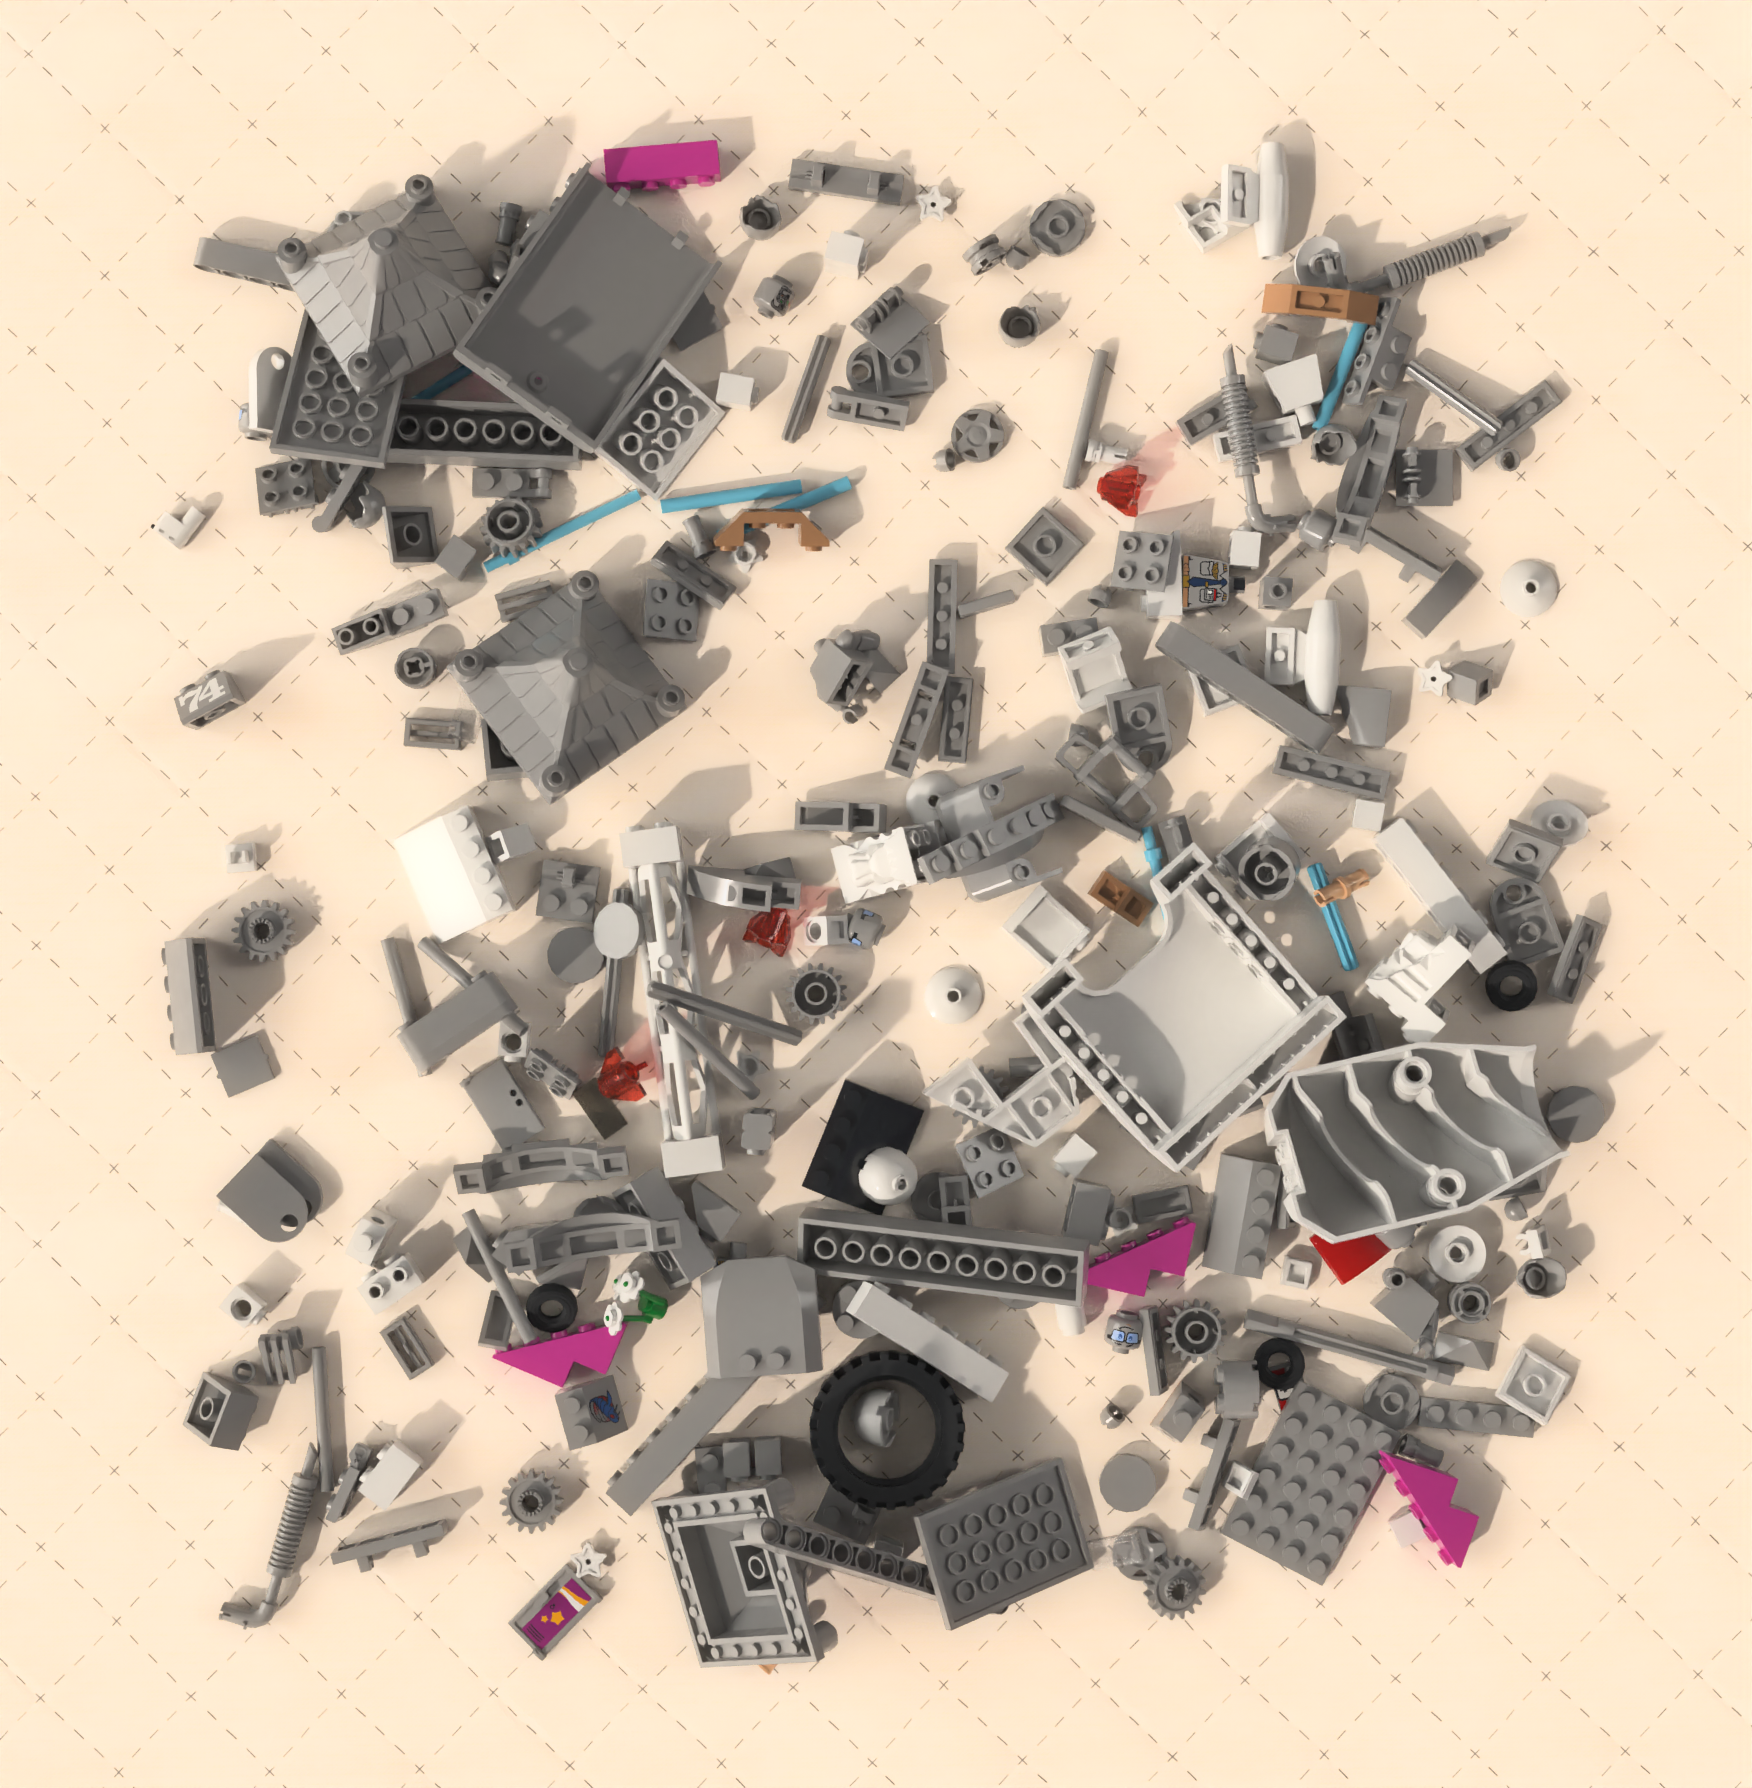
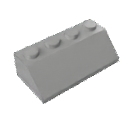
M191 937L164 941L165 948L161 950V958L163 964L167 965L168 976L164 977V987L166 993L170 995V1004L167 1005V1016L173 1025V1033L170 1034L171 1049L175 1050V1055L217 1051L205 938Z
M1227 1154L1220 1155L1202 1267L1262 1280L1281 1165Z
M656 1166L612 1192V1195L623 1206L626 1213L642 1215L656 1221L679 1218L683 1248L647 1252L671 1291L690 1283L717 1264L714 1260L715 1256L712 1249L707 1244H704L701 1239L697 1224L689 1219L684 1211L683 1201L674 1194L669 1186V1178H665V1173Z

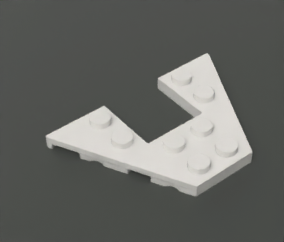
M1026 1010L1012 1022L1045 1066L1003 1100H1000L973 1061L966 1057L923 1090L922 1093L1036 1148L1080 1114L1079 1100L1076 1097V1080L1071 1066L1049 1042Z

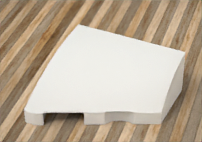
M1201 198L1200 203L1183 204L1182 201L1174 203L1177 215L1202 254L1209 252L1251 227V225L1241 227L1221 223V198Z

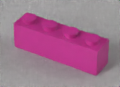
M717 140L603 149L606 184L616 193L621 187H624L629 192L631 191L630 189L642 188V191L651 192L658 190L662 186H670L671 189H683L687 187V184L710 187L715 185V182H721Z

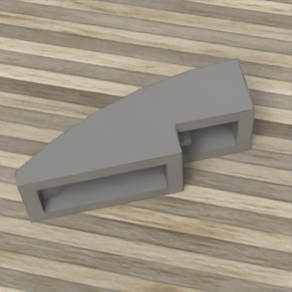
M1456 559L1401 621L1423 640L1451 611L1478 578Z
M795 801L794 830L886 833L887 805Z

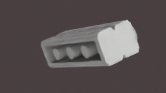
M751 1107L743 1115L742 1129L744 1131L741 1136V1147L747 1149V1154L762 1156L773 1145L776 1130L774 1128L777 1117L776 1110Z

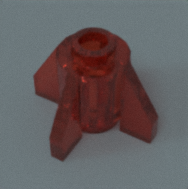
M1125 465L1107 472L1104 477H1100L1097 484V493L1100 494L1102 501H1107L1125 516L1136 518L1138 516L1137 502L1140 497L1141 487H1143L1147 480V475L1139 474L1138 466Z
M771 907L770 912L760 911L750 919L742 940L748 943H758L763 947L771 949L778 957H783L791 939V917L787 914V909Z
M618 1046L607 1052L598 1077L599 1091L603 1096L612 1100L637 1102L647 1096L641 1083L637 1084V1081L640 1077L639 1072L648 1065L646 1061L636 1066L630 1061L621 1062L625 1057Z

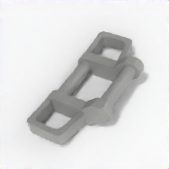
M1074 733L1056 752V758L1073 773V777L1078 782L1082 781L1108 805V809L1113 814L1117 813L1133 829L1139 831L1158 811L1157 805L1142 789L1155 777L1156 771L1151 767L1147 768L1120 743L1121 739L1116 734L1097 747L1080 734ZM1076 741L1082 742L1094 751L1078 769L1073 767L1064 758L1065 752ZM1112 751L1138 774L1117 797L1090 774L1099 762ZM1139 792L1149 804V810L1139 821L1134 822L1121 809Z

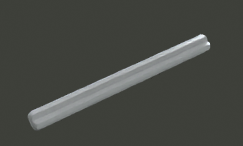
M615 888L613 890L612 903H628L629 891L627 889ZM607 957L598 1045V1056L611 1058L614 1055L623 959Z
M655 980L651 981L647 986L646 995L656 1000L667 1001L671 1005L793 1046H798L802 1041L803 1032L799 1029Z

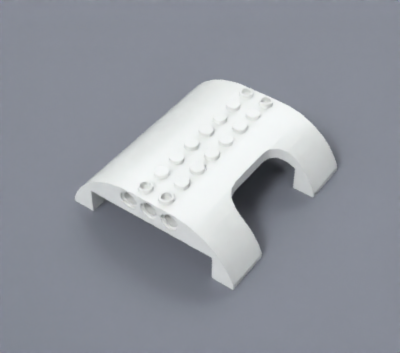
M1192 842L1150 880L1153 893L1164 914L1165 927L1162 937L1146 955L1115 983L1104 990L1095 991L1086 988L1081 983L1085 979L1065 957L1021 996L1032 1019L1064 1060L1117 1120L1149 1152L1175 1173H1178L1347 1017L1328 995L1318 996L1210 873L1208 868L1213 863L1195 842Z

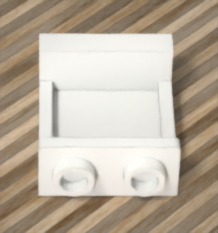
M1111 626L1057 647L1072 697L1082 714L1106 705L1104 695L1133 689L1127 678L1120 651H1122L1120 641Z
M1269 812L1264 814L1214 857L1217 861V864L1214 865L1224 878L1229 876L1236 885L1233 888L1243 900L1246 898L1250 901L1255 900L1244 892L1238 879L1239 862L1254 842L1275 836L1289 843L1297 852L1300 861L1306 857L1305 853ZM1265 867V871H1273L1271 867Z
M1040 884L1001 926L1008 935L1049 971L1065 957L1070 962L1069 954L1075 948L1080 951L1091 939L1087 936L1091 930L1056 901Z

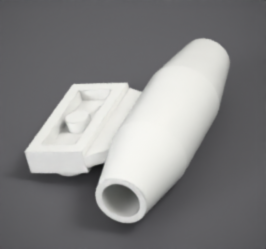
M1266 142L1261 144L1256 173L1250 167L1234 164L1221 166V223L1241 227L1254 223L1259 259L1265 261L1282 259L1288 228L1289 175L1284 144L1280 142Z
M1314 600L1307 634L1296 628H1266L1264 681L1270 685L1293 686L1305 681L1308 710L1316 716L1332 715L1339 683L1341 631L1337 601Z

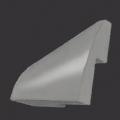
M1338 685L1336 695L1342 709L1343 719L1349 728V736L1353 745L1373 748L1385 747L1392 690Z

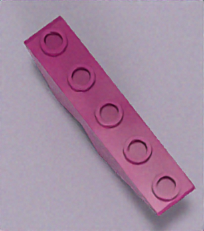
M1188 1216L1172 1222L1173 1227L1163 1231L1162 1228L1155 1229L1147 1233V1239L1139 1243L1136 1240H1131L1120 1246L1121 1251L1112 1255L1107 1251L1094 1257L1095 1262L1088 1267V1284L1144 1297L1150 1269L1185 1276L1196 1223L1193 1220H1189Z
M595 1322L578 1326L579 1331L568 1333L567 1329L560 1332L550 1333L551 1338L540 1340L539 1336H537L534 1340L512 1347V1344L509 1343L507 1351L495 1349L492 1358L563 1388L574 1362L606 1375L629 1322H622V1329L616 1335H610L609 1327L605 1324L595 1326Z
M1379 1450L1382 1457L1379 1459L1380 1464L1388 1474L1392 1473L1397 1480L1394 1482V1486L1403 1497L1407 1496L1411 1504L1408 1507L1417 1520L1421 1519L1426 1526L1423 1528V1532L1432 1543L1436 1542L1440 1550L1437 1553L1446 1566L1454 1564L1456 1567L1462 1568L1479 1516L1466 1508L1451 1504L1459 1479L1448 1472Z

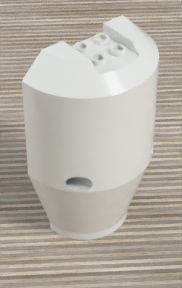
M1416 1042L1286 1073L1265 1109L1264 1125L1267 1146H1277L1275 1149L1276 1159L1283 1171L1285 1190L1287 1194L1289 1193L1283 1203L1291 1218L1330 1244H1335L1468 1212L1554 1161L1571 1156L1569 1150L1564 1151L1555 1143L1541 1113L1533 1073L1534 1056L1537 1051L1536 1044L1522 1047ZM1406 1073L1411 1075L1413 1081L1407 1077Z

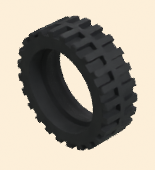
M897 1350L870 1351L861 1356L857 1355L844 1365L838 1366L834 1373L821 1385V1389L813 1402L809 1422L812 1452L824 1478L826 1477L832 1487L838 1493L841 1492L848 1500L864 1504L867 1508L871 1509L878 1507L886 1508L888 1511L896 1510V1507L902 1506L909 1508L915 1506V1502L924 1498L927 1500L932 1497V1493L940 1486L943 1488L948 1482L947 1478L952 1471L956 1470L959 1464L957 1462L964 1449L963 1437L966 1430L962 1415L963 1409L952 1386L938 1370L915 1355L897 1352ZM879 1380L900 1381L915 1388L929 1403L935 1419V1439L927 1458L912 1472L891 1479L872 1477L854 1467L843 1453L838 1437L839 1417L849 1397L862 1386Z

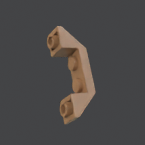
M1265 284L1261 313L1285 316L1293 314L1346 320L1348 323L1375 325L1379 296L1351 290L1297 284Z
M742 508L713 537L714 545L720 546L721 551H737V546H744V523H749V528H766V523H776L777 528L784 529L794 528V524H799L798 543L801 547H805L806 551H822V547H829L830 542L800 509Z

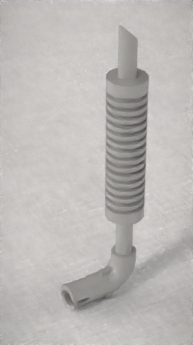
M1506 227L1481 237L1479 232L1475 231L1457 240L1454 239L1441 246L1438 245L1436 248L1433 247L1425 252H1420V254L1417 253L1409 258L1406 257L1404 260L1401 259L1399 262L1396 261L1383 266L1382 275L1360 283L1358 281L1348 282L1347 275L1343 273L1340 253L1331 252L1329 253L1331 259L1328 258L1327 254L1322 257L1328 280L1325 284L1330 288L1361 293L1387 285L1392 291L1400 288V286L1403 287L1411 282H1416V280L1424 279L1432 274L1440 273L1448 268H1453V266L1456 267L1464 262H1469V260L1472 261L1475 258L1484 256L1486 253L1485 248L1506 240L1512 227Z
M1231 343L1222 354L1226 377L1220 378L1219 381L1220 387L1223 389L1221 390V394H1223L1222 400H1225L1223 401L1224 411H1227L1225 413V417H1228L1226 418V422H1228L1227 428H1230L1228 429V434H1230L1228 437L1232 439L1229 443L1233 445L1230 447L1233 451L1231 455L1235 456L1232 458V461L1236 462L1233 463V467L1236 468L1234 469L1236 479H1243L1247 506L1244 507L1248 522L1255 530L1260 533L1269 534V537L1274 536V533H1292L1296 531L1297 523H1287L1289 521H1296L1295 515L1288 514L1271 517V514H1264L1261 504H1258L1254 476L1260 474V467L1256 465L1259 463L1258 459H1255L1258 457L1257 453H1255L1257 449L1253 448L1256 446V443L1252 442L1255 440V437L1252 436L1254 431H1251L1253 429V425H1250L1252 424L1251 414H1248L1250 413L1249 403L1247 402L1249 399L1245 397L1248 395L1247 391H1245L1247 390L1245 375L1237 374L1233 345Z
M312 1442L309 1443L302 1471L294 1472L292 1476V1484H290V1489L288 1490L289 1495H287V1500L285 1501L286 1506L283 1508L284 1511L278 1525L279 1528L275 1536L273 1550L271 1551L266 1572L272 1576L265 1600L261 1601L259 1609L252 1607L246 1609L225 1601L220 1609L223 1614L219 1613V1620L243 1626V1629L246 1630L247 1627L258 1628L266 1625L276 1613L278 1607L276 1600L282 1579L291 1577L292 1566H294V1561L296 1560L295 1555L298 1553L302 1533L304 1532L303 1527H305V1522L307 1521L306 1516L309 1514V1505L312 1503L313 1494L318 1482V1478L312 1475L318 1456Z

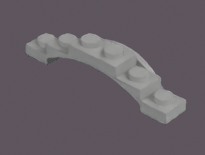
M1379 394L1375 408L1370 412L1356 441L1358 449L1354 455L1349 457L1342 475L1335 508L1337 523L1332 535V542L1361 548L1366 530H1369L1374 513L1378 511L1391 472L1392 458L1400 437V426L1407 408V399Z
M1051 793L918 858L917 861L929 885L943 878L951 879L983 872L1006 864L1030 851L1042 839L1045 828L1065 817L1054 794Z
M569 1138L513 1144L511 1152L483 1155L482 1162L457 1164L453 1167L458 1195L469 1193L487 1194L510 1188L551 1182L607 1180L610 1177L626 1176L630 1173L626 1145L598 1148L597 1142L570 1145Z
M622 1212L593 1213L568 1218L537 1231L526 1240L504 1243L508 1273L536 1270L544 1266L593 1257L635 1252H659L683 1248L679 1218L656 1221L642 1215Z

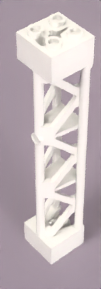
M670 821L653 823V829L645 830L642 825L625 827V832L619 833L623 868L628 869L633 908L640 912L645 924L644 940L638 948L664 1133V1141L661 1143L665 1178L721 1171L726 1167L712 1063L702 1055L703 1074L694 1046L669 1023L670 1034H665L663 1018L657 1013V1008L660 1005L659 1000L646 995L648 984L653 980L658 981L657 971H661L664 984L675 987L673 969L678 968L685 991L702 996L689 894H686L687 879L681 832L678 826H673V823ZM667 863H676L680 893L676 886L670 865H668ZM636 868H638L639 890L636 876ZM663 877L666 878L676 908L674 940H668L660 878ZM648 879L657 942L654 943L647 914L645 880ZM684 922L688 950L681 951ZM646 942H647V947H648V952H649V955H648V956H647ZM682 956H689L692 984ZM648 961H650L651 979H650V972H649V964H648ZM671 1005L673 1008H675V1009L678 1011V1007H677V1006ZM688 1010L687 1021L692 1026H695V1012ZM696 1013L698 1030L708 1040L706 1018L704 1015ZM658 1031H659L661 1046L659 1045ZM660 1052H663V1053H662V1055H663V1067H662V1060H661V1053H660ZM687 1060L691 1061L700 1086L699 1123L694 1124L685 1065ZM670 1063H674L682 1125L677 1123L673 1103ZM709 1104L712 1134L705 1135L707 1107ZM670 1120L673 1130V1136L675 1139H672Z

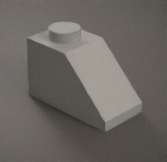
M696 1179L691 1185L697 1226L702 1229L700 1234L712 1243L715 1240L721 1243L742 1212Z

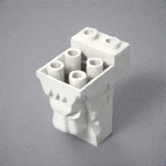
M940 820L900 827L892 830V832L882 833L879 836L831 848L845 904L928 883L917 859L948 844Z
M1455 924L1447 932H1444L1439 939L1424 930L1416 931L1411 929L1402 944L1395 948L1389 958L1387 956L1382 958L1370 970L1365 980V983L1368 984L1367 989L1373 996L1378 999L1382 997L1390 1004L1388 1007L1393 1014L1399 1018H1405L1401 1030L1404 1032L1402 1034L1403 1037L1410 1044L1429 1042L1447 1023L1450 1011L1433 995L1472 955L1476 944Z

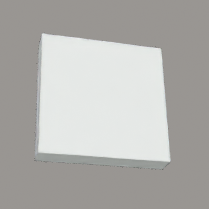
M1239 644L1220 650V652L1249 670ZM1187 670L1204 717L1239 705Z
M1523 1345L1519 1347L1494 1396L1545 1426L1548 1424L1572 1375Z

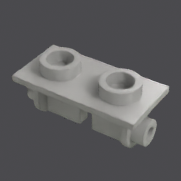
M1185 815L1157 823L1169 863L1193 842Z

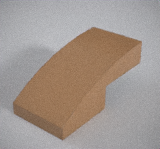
M1104 870L1087 893L1136 927L1140 926L1154 905L1153 902Z

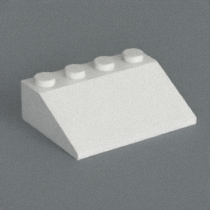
M658 357L593 453L651 499L657 501L726 412L662 357Z
M465 805L393 840L438 945L517 911L499 867L493 861L485 835L472 806Z

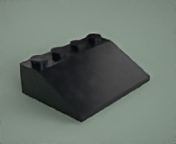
M845 1078L802 1187L873 1214L882 1215L886 1205L878 1204L864 1195L859 1185L860 1169L863 1170L867 1162L865 1161L866 1157L879 1148L891 1147L907 1155L925 1110Z

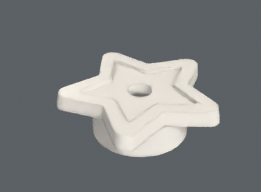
M933 186L928 195L916 196L917 202L922 207L920 213L921 220L935 218L940 222L944 221V209L952 204V200L941 196L937 186ZM932 202L936 203L935 207L931 206Z
M753 538L744 542V546H737V551H733L727 558V562L739 564L743 573H748L751 564L764 560L756 551L757 539ZM743 552L748 553L747 557L742 556Z
M1436 660L1430 668L1417 669L1422 679L1419 691L1431 690L1437 696L1442 697L1444 686L1453 679V675L1446 673L1442 669L1440 660ZM1433 676L1436 677L1435 682L1431 680Z
M756 1050L749 1055L740 1051L736 1052L738 1063L736 1067L750 1081L754 1082L757 1075L768 1072L767 1068L760 1063V1050ZM751 1064L752 1068L747 1069L746 1065Z
M1114 1203L1112 1212L1105 1218L1106 1224H1109L1108 1227L1113 1229L1116 1239H1119L1124 1231L1136 1230L1138 1228L1132 1219L1133 1205L1121 1208ZM1122 1217V1222H1118L1117 1218Z
M586 1542L581 1552L570 1554V1559L577 1565V1578H581L588 1573L598 1578L601 1577L600 1564L607 1557L606 1553L596 1551L590 1542ZM587 1559L591 1560L590 1564L586 1563Z

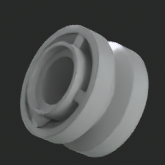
M1466 1281L1455 1284L1447 1296V1306L1450 1313L1464 1323H1479L1491 1311L1492 1302L1489 1293L1485 1288L1474 1282ZM1469 1295H1473L1475 1305L1471 1309L1465 1310L1463 1307L1464 1299Z

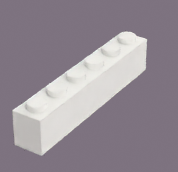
M1397 818L1370 840L1442 933L1447 932L1455 924L1476 943L1472 955L1465 963L1474 974H1482L1508 954L1503 948L1506 946L1504 940L1498 933L1494 932L1492 934L1486 926L1488 920L1480 910L1474 911L1468 903L1471 899L1462 887L1457 889L1451 881L1453 875L1444 864L1440 866L1433 858L1436 854L1427 842L1422 843L1416 836L1418 830L1409 819Z
M863 1281L846 1309L848 1313L990 1403L994 1401L1010 1374L1001 1368L1004 1364L990 1354L987 1358L980 1355V1347L968 1340L963 1344L956 1339L959 1335L957 1332L945 1325L940 1329L934 1325L936 1319L921 1310L919 1314L912 1311L913 1304L906 1299L898 1296L895 1300L888 1295L890 1289L875 1281L872 1285Z

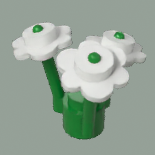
M628 1269L626 1272L618 1274L613 1282L612 1289L615 1293L613 1299L617 1301L620 1298L623 1303H628L631 1299L636 1300L640 1296L638 1310L642 1312V1315H624L623 1309L619 1308L618 1302L609 1304L604 1314V1323L609 1327L610 1335H616L618 1331H621L622 1322H645L651 1324L653 1318L660 1320L667 1312V1299L643 1290L645 1280L640 1277L638 1271H634L631 1274L632 1271Z

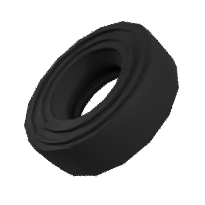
M1516 960L1503 961L1495 965L1488 972L1485 981L1486 994L1491 1003L1499 1009L1508 1012L1519 1011L1528 1007L1535 999L1538 990L1537 978L1532 969L1523 962ZM1515 976L1521 979V991L1516 995H1505L1500 989L1504 978Z
M556 1283L543 1284L535 1288L529 1295L526 1303L527 1317L532 1326L548 1333L560 1332L569 1328L575 1321L578 1312L577 1299L573 1292L564 1285ZM554 1300L561 1303L563 1310L558 1315L549 1316L542 1312L541 1306L544 1302Z
M1271 1338L1262 1343L1256 1350L1253 1359L1257 1361L1254 1370H1258L1259 1380L1267 1387L1276 1390L1288 1389L1296 1385L1302 1378L1305 1370V1359L1300 1348L1292 1341L1282 1338ZM1275 1353H1284L1290 1359L1289 1370L1284 1374H1274L1268 1367L1269 1358Z

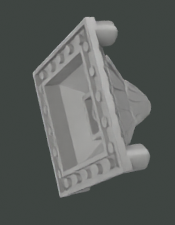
M416 174L408 178L405 183L406 193L352 221H348L332 231L312 239L308 243H303L298 238H286L280 242L277 249L278 255L275 258L279 267L359 398L454 351L497 290L491 286L436 198L432 180L423 174Z
M588 570L577 572L569 584L473 649L460 651L456 655L455 660L446 667L549 806L688 708L685 704L683 690L676 685H670L665 680L661 672L598 590L599 580L597 576Z
M777 1478L759 1487L694 1494L689 1489H683L671 1496L651 1501L700 1668L818 1662L825 1658L824 1653L835 1648L838 1643L837 1630L832 1624L822 1620L813 1625L810 1620L807 1582L809 1581L813 1564L752 1546L744 1539L743 1528L745 1523L751 1518L773 1517L786 1521L781 1515L780 1510L793 1504L795 1501V1489L785 1478Z

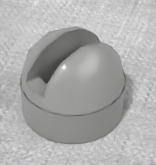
M1011 245L1007 252L1006 263L1008 267L1020 270L1027 265L1031 256L1021 248Z
M941 449L933 455L932 459H936V464L933 467L937 471L949 472L955 469L956 458L952 449Z
M1510 448L1500 450L1495 457V464L1502 471H1514L1521 462L1519 452Z
M1102 584L1094 586L1087 598L1088 602L1100 608H1108L1112 599L1110 588L1107 587L1105 591L1101 589Z
M1071 723L1068 739L1074 733L1080 734L1087 740L1089 739V733L1083 725ZM1076 741L1072 746L1079 747L1083 746L1084 744L1080 741Z
M1518 1196L1506 1203L1504 1211L1509 1220L1516 1222L1529 1217Z
M238 1361L232 1368V1376L241 1384L250 1383L256 1376V1367L250 1361ZM241 1368L251 1371L252 1375L249 1377L238 1374V1370Z
M1112 1403L1107 1404L1100 1413V1422L1102 1425H1107V1429H1115L1125 1420L1123 1411Z

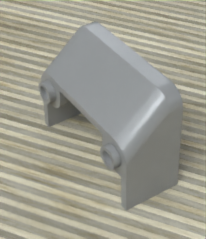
M1024 765L951 791L937 800L936 812L944 828L948 843L994 821L989 807L995 806L1003 800L1005 789L1002 781L1024 771ZM1018 858L983 872L962 876L961 879L968 897L974 902L983 903L1064 872L1062 867L1037 876L1034 866L1029 860Z
M483 970L471 978L472 985L418 1021L414 1022L413 1019H410L398 1027L400 1033L396 1037L420 1074L426 1076L429 1074L428 1069L513 1012L515 1014L520 1012L518 1006L493 971L487 973L486 970Z

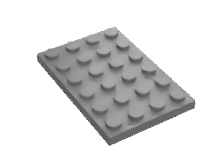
M304 309L269 446L271 454L385 469L407 375L359 398L306 309Z
M1299 1380L1294 1386L1252 1467V1470L1259 1473V1477L1248 1500L1239 1496L1236 1497L1219 1530L1220 1533L1323 1586L1384 1469L1379 1462V1459L1382 1458L1379 1450L1392 1454L1402 1433Z
M1062 1457L1052 1458L913 1516L946 1630L952 1631L1094 1568Z

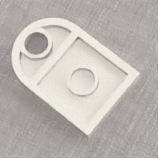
M274 346L260 349L250 360L249 422L250 429L273 434L292 360L291 355L280 347ZM272 356H274L276 360V368L272 364Z

